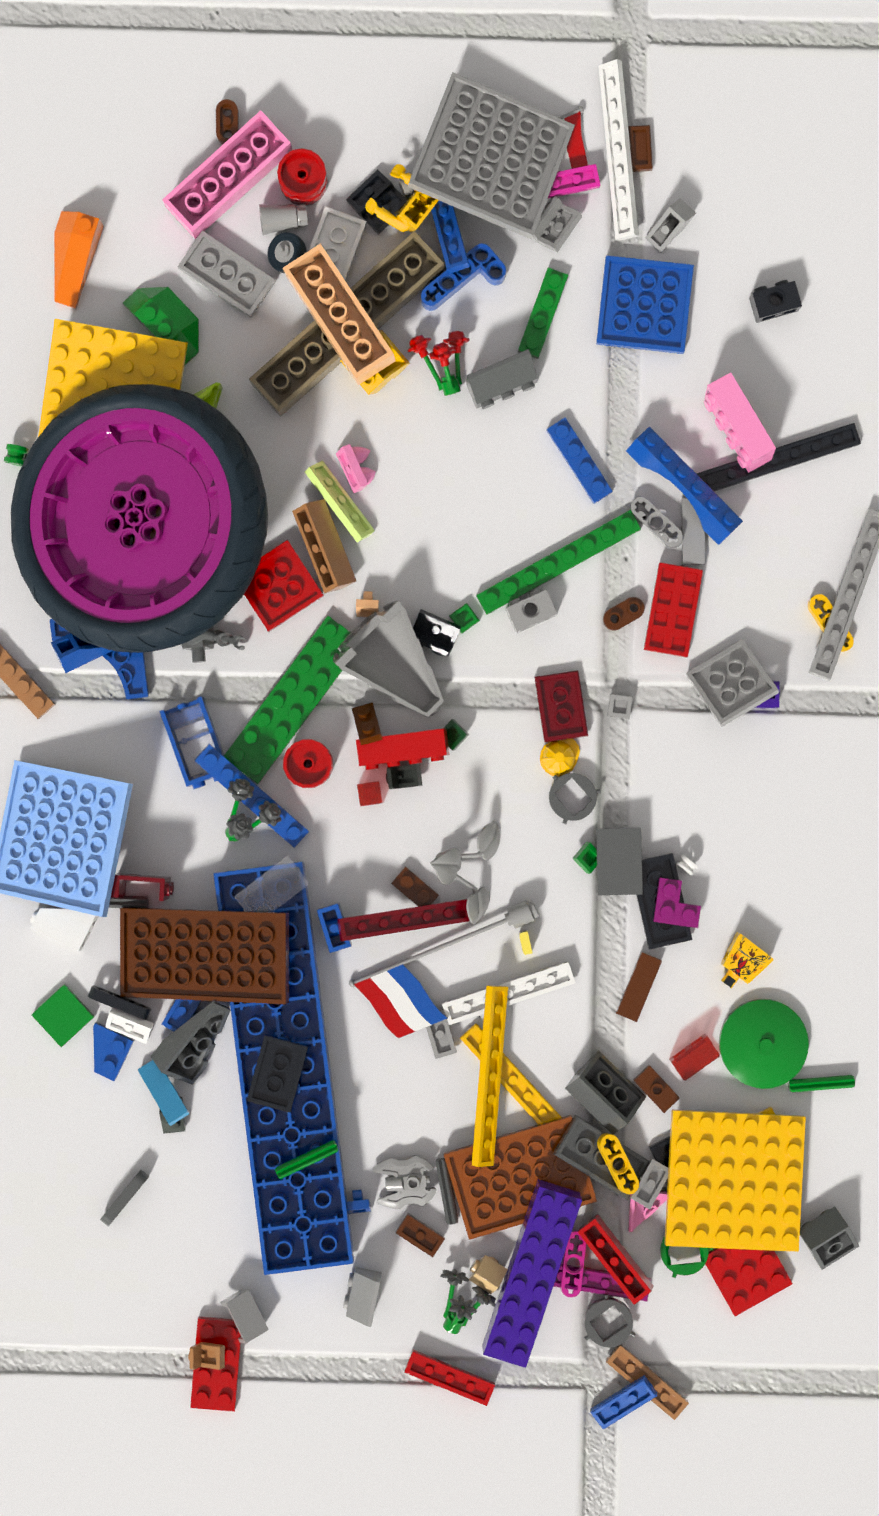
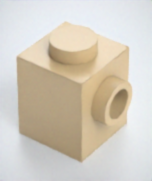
M485 1255L480 1260L476 1259L470 1268L472 1274L469 1280L492 1294L499 1288L508 1269L500 1265L495 1258Z

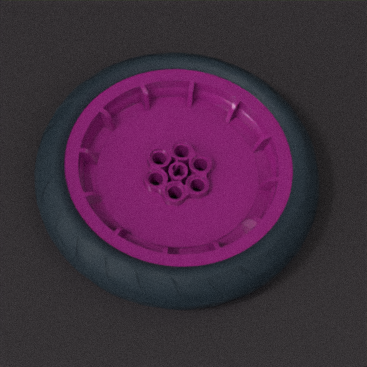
M153 384L119 385L101 390L81 399L55 417L30 448L18 473L11 504V540L21 576L35 601L58 625L82 641L118 652L142 653L178 646L205 633L221 621L243 597L251 584L261 560L268 528L267 497L260 468L240 432L219 410L197 396L175 388ZM146 491V498L144 501H141V494ZM123 498H125L126 504L123 508H121L120 502ZM161 506L162 512L160 516L156 517V510ZM120 520V527L115 530V523ZM153 529H156V536L151 539L150 533ZM135 535V543L130 545V538Z

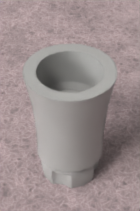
M259 204L263 236L278 231L308 226L305 204L296 206L295 204Z

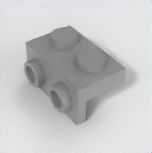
M554 196L541 215L533 237L537 243L558 253L582 218V215L579 211L564 205L558 197Z

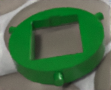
M664 1236L660 1247V1254L665 1266L673 1272L672 1277L676 1278L677 1274L685 1276L700 1271L707 1262L709 1251L713 1250V1248L699 1247L701 1262L671 1265V1258L668 1253L669 1246L664 1244Z

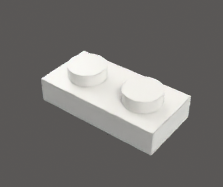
M112 1007L105 1028L146 1044L154 1023Z

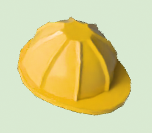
M574 739L548 742L540 753L542 768L552 776L560 777L570 773L579 758V746Z

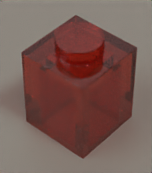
M380 781L357 784L360 806L383 803Z

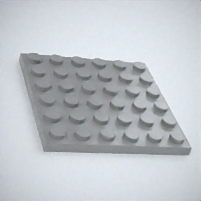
M452 72L407 187L532 240L575 125Z

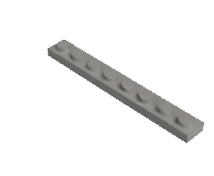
M871 508L868 510L808 672L829 681L833 675L879 549V511Z

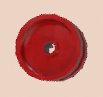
M303 148L292 150L284 155L279 162L277 174L281 191L286 199L297 205H311L320 200L326 192L328 184L325 164L320 156L312 150Z
M302 739L293 743L287 749L283 758V769L287 778L293 784L302 788H315L324 784L330 778L333 771V757L330 750L322 743L312 739ZM307 759L312 761V766L310 768L304 766V763H306Z

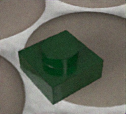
M451 719L444 727L447 731L448 747L452 751L456 750L470 735L454 719Z

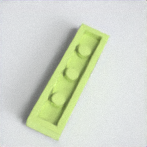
M323 460L310 466L305 471L308 478L357 543L375 531Z

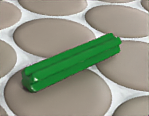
M853 1075L793 1079L789 1081V1090L791 1092L855 1087Z
M332 1140L276 1167L275 1172L278 1178L282 1179L338 1152L337 1143Z

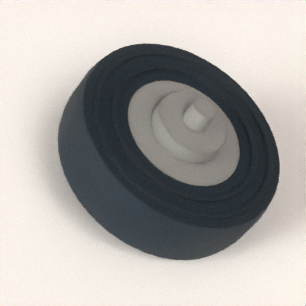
M284 232L274 237L271 241L267 256L270 265L275 270L284 273L283 267L305 254L307 250L305 243L299 236Z

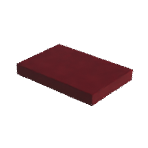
M578 670L534 677L544 743L587 737L588 730Z

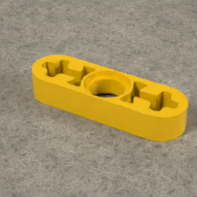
M817 594L809 599L808 610L824 632L825 620L830 616V613L820 618L819 615L823 614L820 608H814L813 605L816 604L815 599L818 602L823 601L824 604L821 607L824 612L829 610L831 613L833 606L826 596ZM849 631L846 637V647L843 646L841 652L848 651L853 646L854 640Z
M610 1133L602 1134L597 1140V1147L618 1189L625 1194H634L639 1188V1180L618 1138ZM606 1139L613 1141L610 1146L613 1151H618V1153L612 1154L609 1148L604 1147ZM620 1157L623 1160V1167L615 1170L613 1168V1161ZM625 1174L627 1179L632 1180L630 1188L623 1186L626 1184L623 1176L618 1177V1175Z

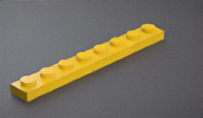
M486 986L472 1166L476 1167L494 1166L508 987Z

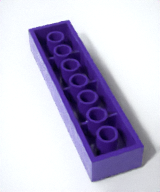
M537 1179L482 1344L483 1355L526 1368L582 1202L580 1192Z

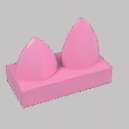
M348 444L343 446L336 453V456L353 493H357L371 483L376 471L360 467L359 465L368 457L369 449L351 447Z

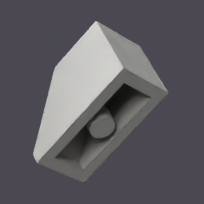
M680 198L666 210L645 238L656 249L663 252L687 226L696 212Z

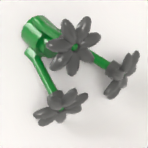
M444 1269L440 1277L448 1278L447 1282L450 1284L446 1310L443 1314L445 1318L443 1327L451 1334H458L461 1327L466 1326L468 1320L472 1319V1315L477 1312L481 1304H491L495 1307L496 1298L489 1295L484 1289L476 1286L472 1287L477 1293V1302L473 1307H471L473 1301L467 1300L464 1303V1298L461 1295L458 1296V1300L453 1299L455 1286L462 1284V1281L468 1282L469 1279L465 1277L466 1273L464 1272L457 1273L456 1269L452 1271Z

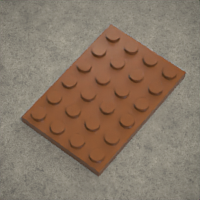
M571 1115L496 1137L494 1166H472L473 1144L444 1153L469 1240L523 1224L537 1179L580 1192L582 1197L580 1207L597 1202L590 1177L553 1154L572 1121Z

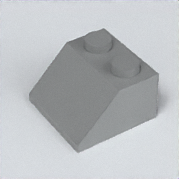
M356 1267L355 1273H350L347 1286L351 1287L350 1295H345L343 1308L347 1309V1317L365 1326H372L382 1272Z

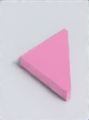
M660 1191L650 1210L630 1198L629 1232H633L638 1225L651 1216L667 1200V1191Z

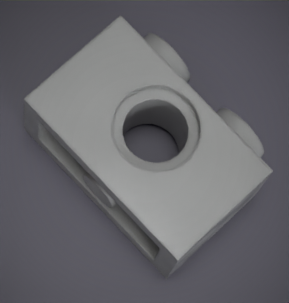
M539 588L528 593L529 598L521 600L519 597L508 602L509 607L506 608V612L516 634L557 616L558 613L547 590L541 591ZM527 604H533L537 612L531 616L527 615L524 607Z

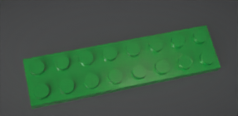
M329 616L326 617L224 755L226 759L257 784L261 782L343 671L333 662V656L336 653L339 655L340 651L337 648L351 632Z

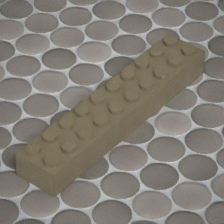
M414 231L350 289L376 328L379 329L444 271V263ZM314 320L251 376L249 381L281 417L341 363V359Z

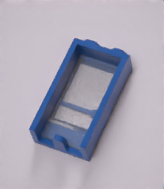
M198 697L197 700L179 704L177 707L166 711H159L186 787L192 786L194 790L205 786V781L213 779L216 782L215 778L194 761L208 744H211L224 756L204 697Z

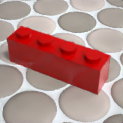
M444 728L382 736L383 740L362 746L360 740H356L359 766H365L366 770L379 769L378 764L387 763V767L401 766L400 761L408 760L409 765L423 763V758H431V762L442 761L444 756L450 755L447 731Z
M598 1214L580 1227L578 1230L579 1235L634 1305L652 1292L654 1285Z

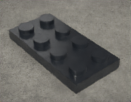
M673 853L642 860L643 895L636 896L649 950L693 940L690 927L653 922L659 877L679 880ZM682 891L680 892L679 903H684Z

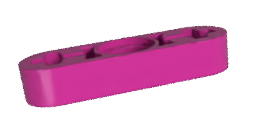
M578 1231L571 1232L563 1258L560 1289L566 1297H576L582 1287L586 1242L579 1235ZM575 1235H578V1239L582 1240V1244L577 1246V1252L581 1251V1256L577 1254L568 1255V1250L573 1251L574 1244L570 1243V1239H573ZM572 1257L578 1259L580 1263L576 1271H571L567 1267V1262ZM566 1272L571 1275L579 1274L578 1279L573 1278V1285L577 1286V1289L573 1290L572 1294H569L568 1289H565V1284L570 1282V1277H565Z

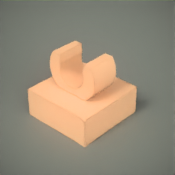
M364 591L363 599H356V617H369L375 611L379 612V600H373V592Z

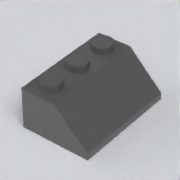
M527 349L467 375L466 385L476 408L482 407V409L493 406L495 404L494 401L500 398L503 400L515 396L514 392L521 389L523 392L531 390L535 387L538 376L530 351Z
M597 1051L565 1087L612 1135L630 1122L646 1098L600 1051Z

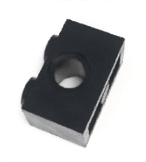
M782 280L775 283V286L767 288V286L754 289V292L749 297L756 323L798 312L802 307L795 281L788 282V280ZM770 296H777L780 304H773L770 301Z

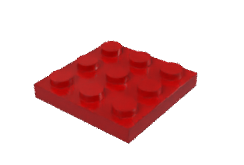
M288 540L261 557L252 582L244 594L268 632L324 597Z
M715 1248L709 1251L706 1266L734 1316L741 1314L793 1284L775 1251Z

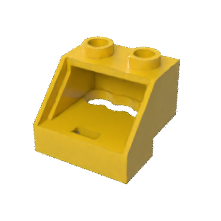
M383 330L378 331L394 353L396 361L360 384L368 395L378 393L391 379L396 378L410 364Z

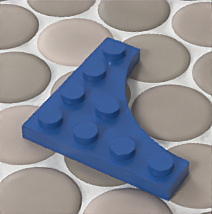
M49 619L52 642L70 634L53 619ZM111 651L103 655L116 670L122 682L127 700L149 697L144 652Z

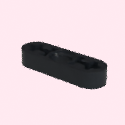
M91 986L88 997L144 1020H148L152 1010L146 1005L126 997H120L116 993L97 986Z

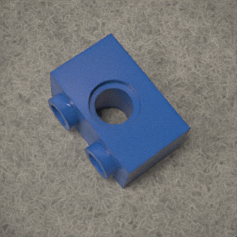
M340 903L318 909V917L329 952L332 953L351 947V940L340 941L337 919L344 918Z

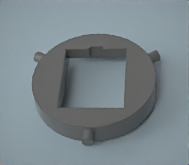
M577 773L565 774L559 778L556 775L552 777L555 781L549 791V803L552 810L559 817L563 818V824H567L568 820H581L593 811L597 801V794L601 793V790H596L593 783L587 777ZM571 778L591 799L585 808L580 810L575 816L554 795Z
M604 1294V1298L593 1302L586 1312L585 1329L587 1335L584 1338L586 1340L591 1339L603 1347H616L624 1343L629 1336L634 1337L636 1333L632 1331L633 1319L629 1308L622 1301ZM614 1305L619 1313H622L627 1324L605 1339H602L590 1321Z

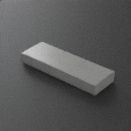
M682 498V565H705V531L689 500Z

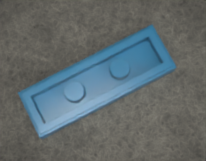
M153 1060L138 1069L139 1074L170 1126L190 1114L168 1075L161 1073Z

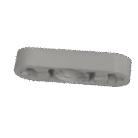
M638 497L632 501L631 511L633 515L667 547L677 548L682 544L683 535L681 530L648 499ZM638 503L640 505L645 503V509L649 513L651 512V510L655 511L648 516L646 521L644 520V518H646L647 516L644 512H636V505ZM654 517L662 518V527L658 529L653 528L650 524L651 520ZM667 525H670L671 527L667 529L671 534L678 533V541L668 542L669 536L665 532L662 536L659 533L663 532Z

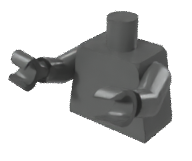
M213 626L198 637L183 643L182 648L192 651V663L206 662L205 650L213 649L214 644L218 643L222 647L233 644L238 650H244L245 646H238V642L246 639L241 635L233 637L228 632L214 630Z

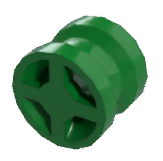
M7 444L6 449L8 453L4 457V462L22 466L29 449L19 445Z

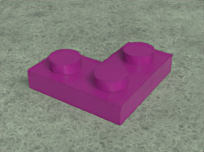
M659 877L653 922L698 928L701 906L679 903L682 881Z

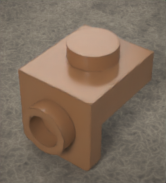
M201 1342L191 1346L188 1355L190 1369L195 1370L204 1367L221 1370L225 1368V1345Z

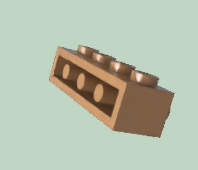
M325 499L305 503L293 510V515L324 594L343 589L355 583L356 578Z

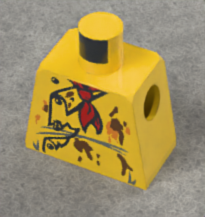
M737 932L721 961V965L728 969L721 981L731 989L739 978L749 984L774 959Z

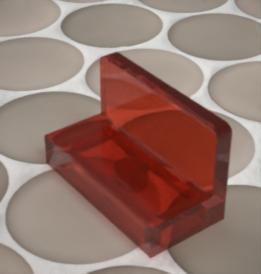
M703 1034L669 1060L682 1079L686 1081L717 1059L720 1054L708 1036Z

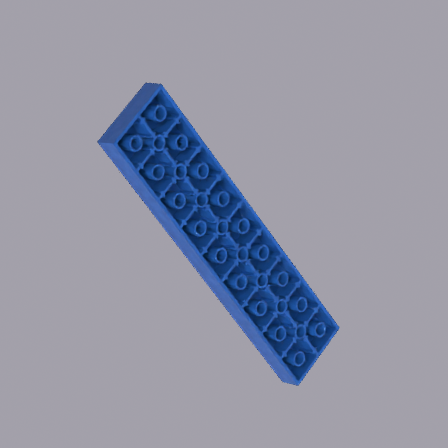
M304 861L213 873L218 910L289 913V1003L230 1002L264 1275L353 1264L354 1250L350 1218L347 1211V1195ZM265 1034L309 1046L290 1113L247 1101ZM332 1140L337 1143L338 1152L282 1179L278 1178L275 1172L276 1167Z

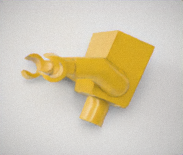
M401 164L395 165L390 172L391 176L401 178L407 185L412 174L409 172L405 173L406 169ZM414 190V193L396 216L385 208L378 207L372 197L367 201L365 209L371 215L377 214L378 218L399 231L405 232L408 230L412 233L417 230L439 200Z

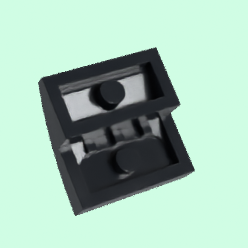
M377 169L346 201L379 235L389 224L378 218L377 214L371 215L366 211L365 205L367 201L372 197L378 207H383L396 216L408 199Z

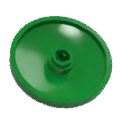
M755 999L735 1008L725 1019L719 1035V1051L728 1071L740 1082L755 1088H775L787 1083L802 1069L808 1054V1034L800 1017L788 1006L771 999Z

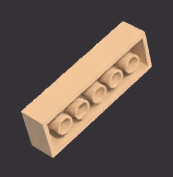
M321 243L283 267L287 279L358 385L396 361L394 353Z

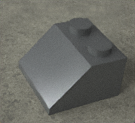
M835 1206L823 1211L819 1217L804 1223L800 1228V1236L821 1270L859 1247L848 1224Z

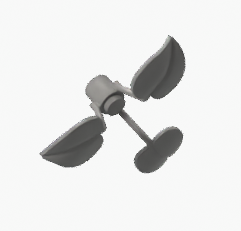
M495 821L487 824L480 831L477 838V849L479 850L477 853L461 854L459 849L451 848L445 852L438 853L436 858L430 862L442 884L448 885L456 878L472 889L473 893L468 897L466 905L467 914L472 924H476L485 914L490 900L489 892L484 887L477 889V887L459 876L457 872L461 868V858L480 857L482 855L484 860H489L494 856L500 842V831Z

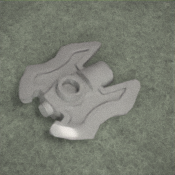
M417 1155L407 1160L389 1158L372 1169L374 1173L393 1175L385 1178L386 1190L396 1192L379 1198L377 1203L392 1209H400L407 1204L424 1206L436 1194V1188L431 1187L427 1189L428 1183H430V1176L424 1173L426 1170L428 1172L433 1170V1166L426 1159Z

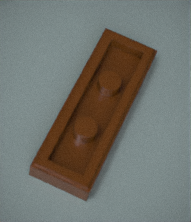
M643 952L640 953L616 1014L635 1022L638 1021L662 960Z

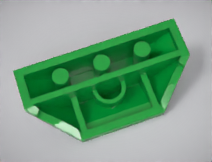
M169 287L138 288L123 302V305L152 336L188 343L185 365L199 353V319Z

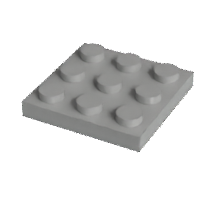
M743 639L686 673L687 678L721 727L779 693L778 688Z

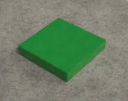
M66 984L32 1014L34 1019L60 1047H63L95 1017Z

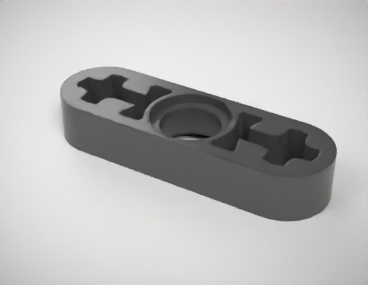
M141 1169L100 1220L109 1227L149 1178V1175Z

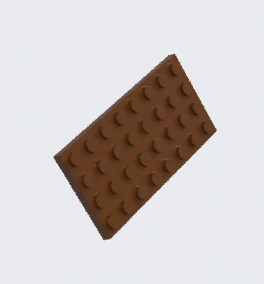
M120 908V997L288 1004L289 913Z

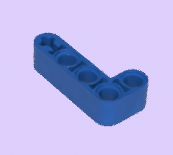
M478 244L466 253L470 265V273L464 275L457 271L449 274L447 270L444 271L422 290V306L429 311L436 310L480 273L491 285H500L505 280V265L487 244ZM484 252L488 257L485 260H479L476 258V254ZM499 269L502 274L499 277H493L490 271ZM445 280H450L454 285L452 288L447 289L442 286V283ZM435 295V301H427V296L433 297Z

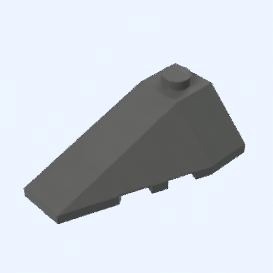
M213 1001L166 1037L151 1055L152 1060L161 1073L193 1085L208 1064L207 1057L209 1052L215 1048V1038L217 1034L221 1033L231 1011L230 1008Z

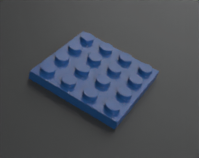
M606 255L596 345L684 354L694 265Z

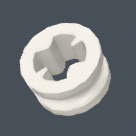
M682 855V860L680 862L677 861L676 864L692 876L693 869H697L698 866Z

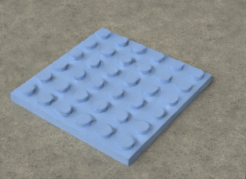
M15 760L0 831V893L95 916L107 917L133 784Z

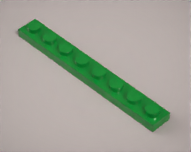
M629 510L477 594L476 597L484 612L488 615L508 604V602L521 597L635 534L641 528L632 511Z

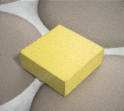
M521 931L519 937L523 954H532L528 931Z

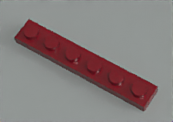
M467 899L337 919L340 941L468 922L470 920L466 909Z

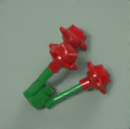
M452 331L448 333V339H443L442 343L434 345L433 352L428 353L426 348L429 341L432 340L431 338H425L423 335L412 338L409 341L410 348L407 352L419 353L421 359L424 358L437 382L439 391L443 390L444 396L460 392L462 380L459 353H461V346L469 342L470 339L466 338L461 331ZM454 353L456 378L454 374H450L448 367L450 364L448 358ZM430 359L440 361L441 366L444 368L446 376L442 377V381Z

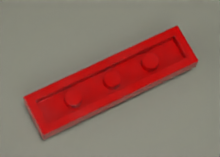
M412 1350L404 1373L485 1406L488 1405L495 1387V1383L416 1350Z

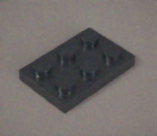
M265 1034L247 1101L290 1113L309 1046Z

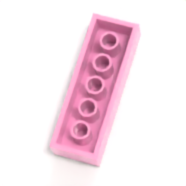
M260 110L163 198V203L171 214L196 239L202 230L205 231L275 168L285 154L292 151L291 142Z

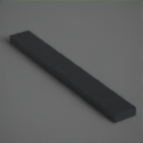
M855 423L777 447L771 461L749 473L746 468H742L739 465L738 461H734L696 474L715 492L861 444Z

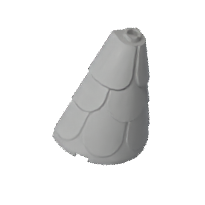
M393 601L383 606V612L375 611L344 639L337 648L340 651L339 655L336 653L333 656V662L341 670L366 682L370 687L391 696L392 700L424 716H433L440 710V705L444 702L433 670L427 663L420 641L415 635L405 607L399 601Z

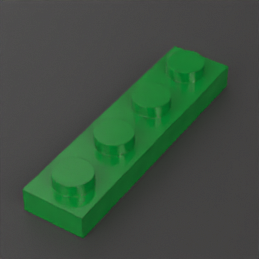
M547 268L518 352L529 349L531 357L539 359L568 274Z

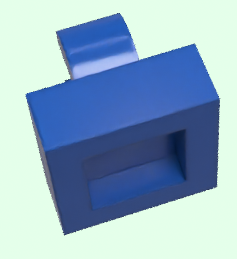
M361 1189L352 1190L353 1201L347 1202L348 1213L371 1212L369 1199L363 1200Z

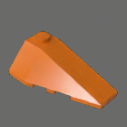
M61 211L54 232L56 303L77 308L104 227L99 218L81 212Z

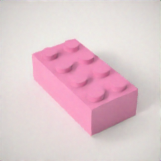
M730 372L707 385L705 400L703 401L708 412H713L716 417L715 424L718 429L725 432L729 448L731 450L735 449L738 454L737 461L742 468H746L749 473L771 461L776 447L732 373Z

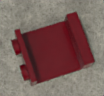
M116 873L111 897L119 898L125 896L126 880L160 883L159 901H165L174 893V882H171V877Z

